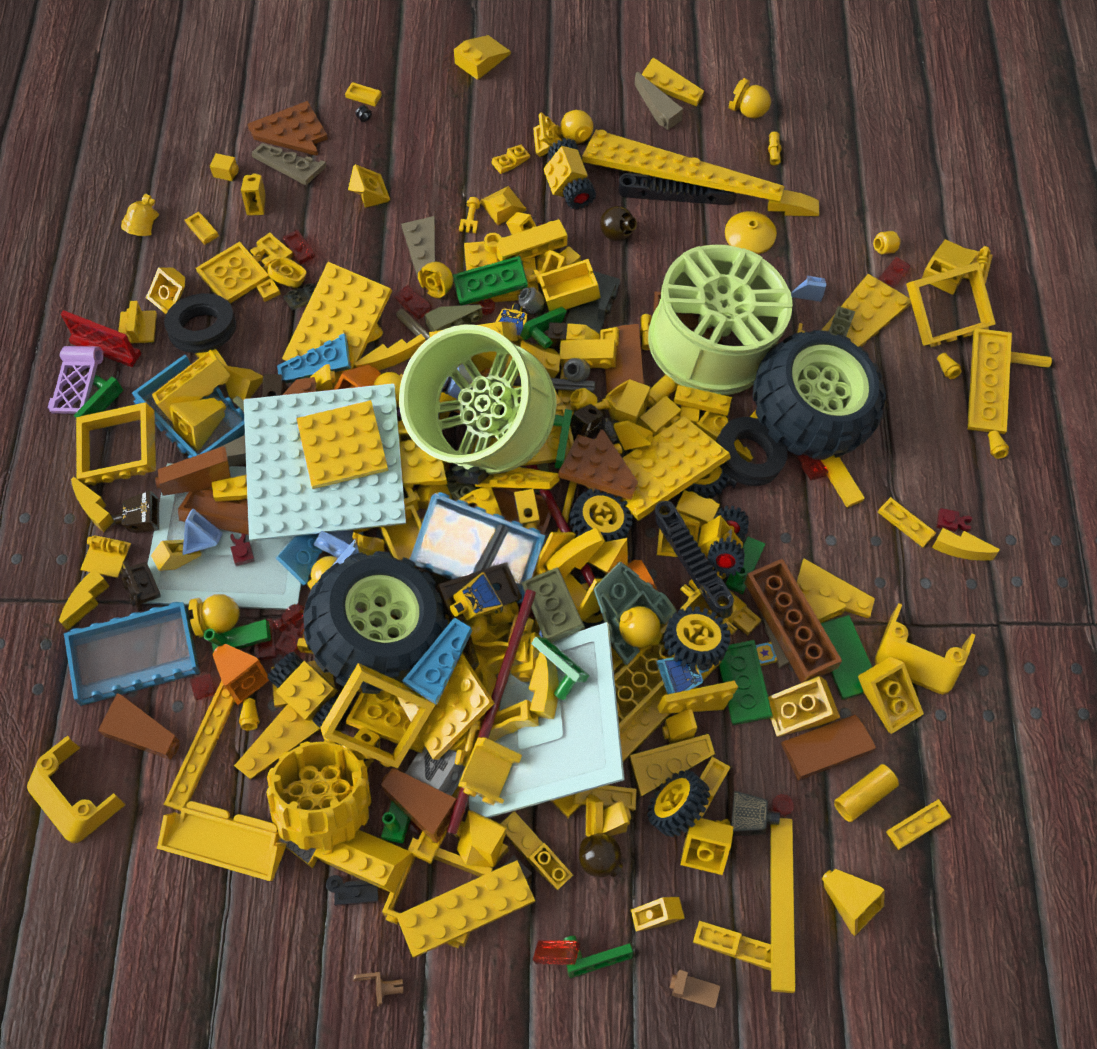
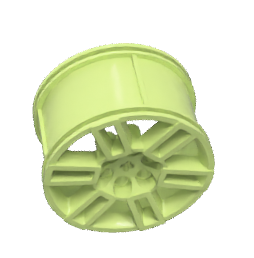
M706 245L692 248L679 256L669 267L661 289V299L652 316L648 330V343L651 354L659 368L681 386L721 395H730L744 391L754 385L760 363L785 332L792 314L791 292L780 273L760 255L750 250L729 245ZM676 313L700 314L698 318L699 324L694 332L684 325ZM715 327L709 340L702 337L707 328ZM733 331L744 346H727L718 344L721 336H728Z
M459 325L447 328L425 341L408 362L401 380L399 406L404 426L412 440L423 451L437 459L463 466L467 470L471 467H479L480 470H486L488 474L508 472L530 461L546 442L554 424L557 407L555 388L541 362L523 348L514 345L498 332L478 325ZM495 351L497 355L488 377H484L472 362L471 357L479 353ZM509 355H511L513 358L504 374V377L501 378L506 363L508 361ZM461 364L464 365L473 379L471 384H468L457 368ZM518 373H520L522 387L514 389L512 386ZM451 377L461 389L458 394V400L440 403L442 390L448 378ZM503 389L502 394L498 397V391ZM505 407L504 413L500 415V410ZM460 410V415L439 420V413ZM490 420V425L486 427V422ZM466 424V433L459 450L455 451L444 438L442 430ZM477 436H479L475 451L473 454H470L474 446V443L477 439ZM496 437L498 441L489 447L491 438Z

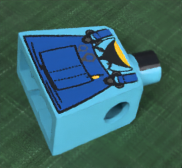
M674 657L656 661L667 694L693 689L703 683L701 673L709 671L706 666H704L703 670H698V665H695L694 669H689L690 663H686L684 667L681 665L682 659L676 662L673 660Z

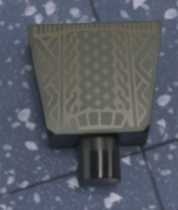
M734 791L731 825L734 827L732 836L764 835L766 833V824L779 825L780 812L767 811L768 800Z

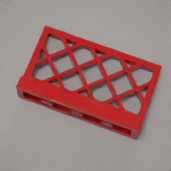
M65 310L61 312L60 315L72 334L68 339L71 344L76 346H99L103 351L104 357L129 367H133L140 357V350L132 347L126 334Z

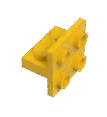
M543 113L539 114L540 125L533 128L536 154L539 157L548 153L550 146L553 147L554 142L557 144L558 140L562 141L560 126L555 125Z
M130 301L127 312L120 313L118 332L126 334L130 343L154 342L157 319L156 311H142L138 301Z

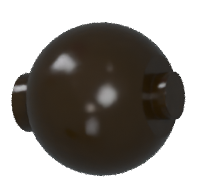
M621 206L608 208L600 219V229L603 235L612 241L625 240L637 226L635 217H633L628 209Z
M598 833L582 840L579 849V862L586 873L593 877L603 878L609 875L615 877L621 872L623 868V863L621 862L622 853L619 844L614 838L607 834Z

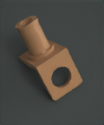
M380 972L353 976V982L375 979L377 1007L382 1005L383 995L403 994L402 979L382 981L380 979Z

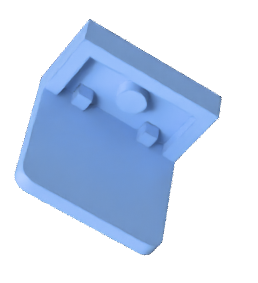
M353 530L328 533L321 531L314 546L339 558L354 541L352 538Z

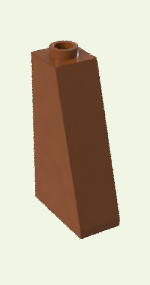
M225 446L158 469L159 477L155 478L157 489H161L162 496L209 489L212 488V482L231 478Z
M118 693L98 730L104 737L169 760L172 759L173 755H176L180 746V741L174 734Z
M392 768L389 774L387 773L382 780L381 786L385 795L433 842L438 843L448 828L457 799Z

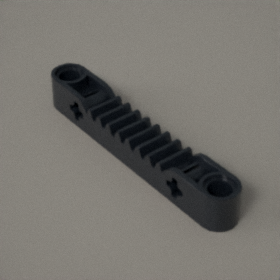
M626 173L619 178L618 191L625 198L732 205L737 197L735 192L675 180L671 181L670 179L664 180L660 178L657 180L656 177L652 179L649 175Z
M669 501L659 502L655 506V520L712 612L716 613V617H721L722 619L730 617L733 613L734 603L732 594L723 580L717 576V572H714L713 566L709 564V560L705 558V554L702 553L701 548L694 541L693 535H690L689 529H687L684 520L675 506Z

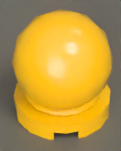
M743 78V80L739 81L733 92L736 94L733 102H729L730 110L737 111L740 108L743 115L756 119L762 117L769 110L771 97L768 90L763 86H750V80Z
M214 594L207 597L204 602L201 598H194L189 601V610L193 609L194 619H190L191 626L195 635L199 636V638L204 637L207 629H213L218 633L231 630L240 617L238 604L233 598L225 594Z

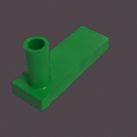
M560 307L525 322L520 336L524 340L533 337L544 349H547L552 344V340L543 332L549 330V322L562 323L567 311Z
M95 375L92 385L99 390L73 416L76 418L103 412L123 392V388L117 379L111 376L108 380H105Z
M565 409L564 416L555 414L553 426L561 427L554 468L560 469L564 462L573 410Z
M749 536L747 537L743 545L745 550L743 568H741L739 573L736 571L734 576L730 573L725 584L728 589L743 595L746 589L744 582L747 574L754 571L765 543Z
M264 619L224 633L207 629L204 633V638L212 643L213 653L218 646H223L224 644L236 649H242L271 640L269 621Z
M534 638L531 644L566 674L554 692L557 698L565 700L575 683H585L590 675L547 638Z
M392 801L389 812H386L382 817L385 825L381 837L386 841L403 843L410 818Z
M569 936L563 940L570 963H567L570 979L633 959L630 943L582 958L576 936Z

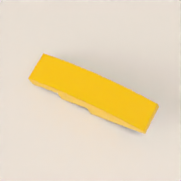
M420 334L408 343L401 339L389 348L382 344L355 362V368L369 364L379 371L411 358L426 340Z

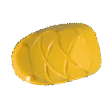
M282 256L269 264L268 275L280 284L298 288L305 280L306 270L296 262Z

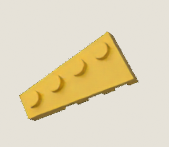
M655 58L651 59L642 73L646 79L666 95L697 106L704 96V90Z
M518 467L500 474H489L479 485L475 484V487L551 489L560 481L558 473Z
M803 559L797 584L805 597L819 594L845 603L847 606L846 612L870 618L875 598L810 561Z
M735 681L667 694L662 697L657 708L660 714L680 713L686 709H692L693 712L724 710L730 699L733 698L738 686Z
M287 704L234 766L251 780L278 760L279 756L284 752H289L312 734L319 731L320 728L313 720H305Z
M706 734L630 755L629 758L640 796L659 787L661 783H666L668 777L672 779V774H679V771L682 770L685 772V770L711 757L715 752L710 736Z

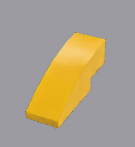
M784 190L781 202L768 199V211H784L785 216H819V200L802 193Z
M73 477L71 482L77 500L93 523L105 532L114 522L109 512L104 509L106 504L99 495Z
M594 528L564 545L545 563L548 570L558 567L563 579L566 578L574 567L581 570L605 542L600 530Z
M945 528L941 530L932 546L933 549L954 557L980 561L993 560L1000 550L965 531L961 536H958Z
M95 569L77 585L62 610L59 621L67 630L98 605L95 598L109 587L105 579Z
M540 652L529 685V690L534 693L529 710L540 718L554 719L558 698L554 695L558 687L557 668L552 661Z
M714 757L711 758L700 777L710 789L708 791L710 797L707 798L709 803L708 805H703L706 808L705 812L730 769V766ZM702 812L699 813V815L701 816V818H703L705 812H704V813H702Z

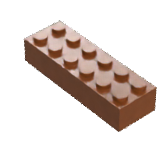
M783 558L748 573L744 583L800 682L803 683L815 677H821L838 669L842 659Z

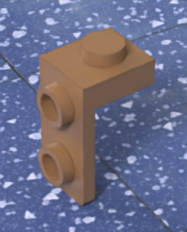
M679 970L677 975H672L669 987L673 989L672 996L707 1007H716L720 990L719 985L687 976L688 972Z

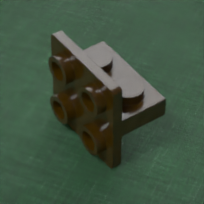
M127 561L123 562L121 574L124 589L129 591L130 595L128 596L131 605L136 606L137 611H141L142 603L161 597L160 591L147 561L129 567Z

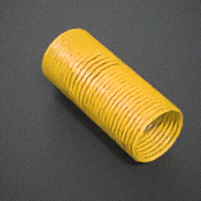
M881 764L836 798L834 805L845 820L853 822L899 786L898 778L888 766Z

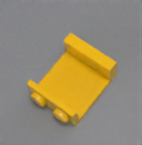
M478 738L458 786L464 788L463 793L475 797L477 794L483 797L482 801L494 806L495 803L503 804L504 799L499 798L512 763H519L522 755L487 738Z

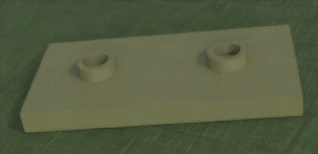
M558 567L521 582L525 593L527 589L536 592L532 610L543 637L547 638L551 643L585 629Z

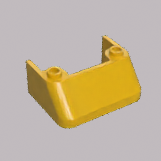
M550 533L539 554L532 578L549 571L545 563L559 549L573 540L576 536L575 533ZM569 573L564 582L581 620L584 621L600 610L593 588L602 579H594L587 592Z
M898 603L890 617L877 650L875 664L877 665L885 659L893 657L904 662L912 683L941 695L948 694L954 687L967 661L975 634L969 636L962 649L958 647L950 648L945 657H941L906 642L909 634L908 629L903 624L896 622L902 604Z
M66 736L38 759L28 781L27 789L64 838L71 843H78L126 804L113 793L97 807L90 800L86 799L78 801L73 806L70 805L49 778L57 771L63 761L80 749L70 737Z

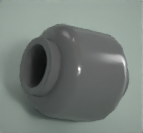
M533 287L525 288L519 294V304L524 310L530 314L543 310L545 306L543 294Z
M571 358L564 365V375L572 382H581L589 377L590 366L583 359Z

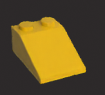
M489 35L465 40L454 49L455 64L477 80L511 54L509 49Z
M889 657L858 676L866 697L890 734L924 714L904 662Z
M820 676L768 697L773 718L770 719L777 737L821 726L840 718L827 681Z

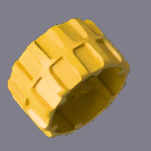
M326 740L313 743L307 741L300 743L299 747L289 752H284L279 756V762L268 772L269 788L266 793L272 822L277 825L279 836L283 840L294 842L300 849H333V846L346 840L349 842L355 838L357 830L361 825L365 826L369 819L368 806L371 804L367 767L363 760L357 759L355 751H348L343 746L329 743Z

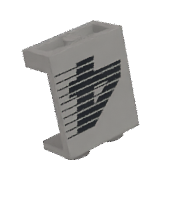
M425 747L422 753L418 752L405 774L452 796L466 766L455 764L457 752L453 750H448L439 760L432 759Z

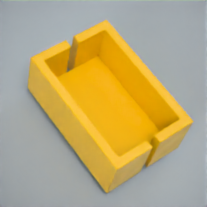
M589 259L538 275L549 312L560 307L566 310L601 298Z
M413 504L405 507L406 524L379 527L391 556L402 560L403 557L407 559L411 557L422 526ZM425 534L421 547L432 551L431 543Z

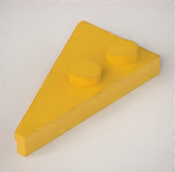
M706 411L696 426L716 441L721 430L728 423V419L725 415L722 416L718 413ZM739 439L734 441L735 449L740 457L750 462L753 457L749 449L743 447Z

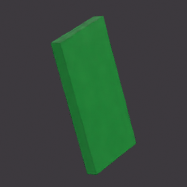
M520 256L453 274L460 306L529 287Z
M850 615L821 623L842 659L838 669L830 672L841 699L845 700L865 694L858 676L872 668Z
M755 640L729 645L723 660L719 664L723 683L735 681L738 686L733 698L728 702L732 726L773 718Z

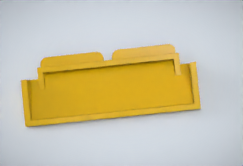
M190 801L186 807H182L181 814L174 812L164 815L157 849L272 881L287 843L278 841L279 832L277 825L242 814L236 815L233 819L230 818V813L227 810Z

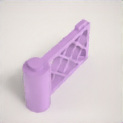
M64 346L62 348L60 358L63 362L54 396L50 398L48 405L51 413L75 414L89 400L97 365L103 361V351L99 346ZM74 368L75 371L67 376V369ZM86 368H90L89 373L83 377L81 372ZM79 375L81 379L72 384L71 380ZM69 383L71 387L62 392L63 386ZM85 383V389L79 393L77 388ZM75 391L77 395L69 401L66 397ZM64 399L66 404L61 408H57L58 403ZM80 399V408H73L72 405Z

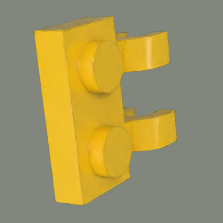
M271 233L258 240L257 247L250 250L257 262L263 258L265 253L268 255V257L262 259V263L265 264L263 269L268 272L269 264L282 256L288 259L293 257V252Z

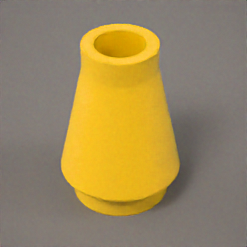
M942 353L937 357L945 377L955 379L961 374V366L946 353Z
M999 431L989 432L988 438L991 455L996 459L1006 457L1009 453V446L1001 437Z
M248 698L243 700L239 724L243 730H255L260 723L256 701Z

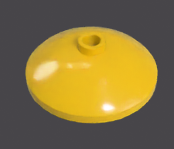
M746 211L738 213L730 218L725 227V238L730 246L745 248L756 254L769 250L776 240L777 232L774 223L767 216L758 212Z

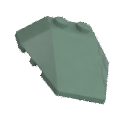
M619 562L593 588L604 622L609 624L613 648L625 665H628L640 650L623 640L619 630L621 615L633 607L642 606L651 609L659 618L660 624H665L676 612V609L665 594L655 590L653 585L643 581L637 573L622 562Z

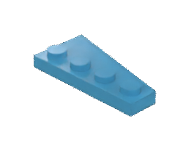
M343 333L333 341L324 342L323 346L316 349L312 348L302 356H296L277 365L278 374L283 375L286 383L295 382L297 379L310 378V376L326 364H330L331 371L335 372L351 369L347 336Z
M319 533L295 536L275 558L302 585L307 584L311 569L316 563L319 554L323 551L314 546Z
M454 618L402 680L404 685L437 705L472 633L471 627Z

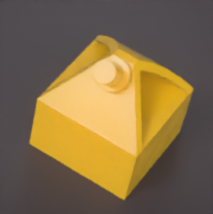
M629 379L610 391L606 398L602 399V402L594 404V407L598 410L608 409L613 426L614 423L627 420L639 425V418L648 407L650 387Z
M700 818L698 821L695 819L693 821L695 825L693 827L689 825L680 865L723 875L732 843L734 826H730L728 819L722 821H712Z

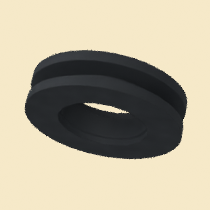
M209 293L195 294L179 300L168 310L164 319L165 328L171 343L176 348L190 353H202L217 349L228 342L236 330V319L231 304L225 298ZM210 315L217 318L212 326L204 330L192 331L184 328L189 320L197 316Z
M739 417L729 421L716 439V442L727 450L731 457L721 464L720 468L731 479L748 486H762L773 481L787 461V447L780 441L776 443L768 435L769 429L767 426L762 425V423L760 424L759 420L753 417ZM738 439L755 441L765 451L767 462L763 464L747 462L737 453L734 441Z

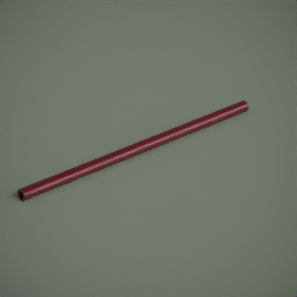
M536 464L526 465L528 469L539 470ZM539 489L560 532H571L550 490ZM586 563L582 567L581 572L590 588L596 578L589 564Z
M526 590L491 695L495 704L486 712L478 738H489L534 602L536 592L533 590ZM464 788L460 789L446 831L455 835L458 833L470 796L463 793Z

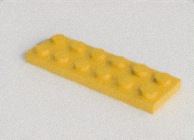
M975 328L973 331L967 430L983 432L997 430L999 434L1007 432L1012 333L978 328Z
M516 860L396 915L414 959L534 903L535 899Z

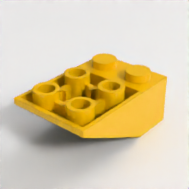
M945 239L932 256L922 278L972 264L977 253ZM965 274L930 285L954 295Z

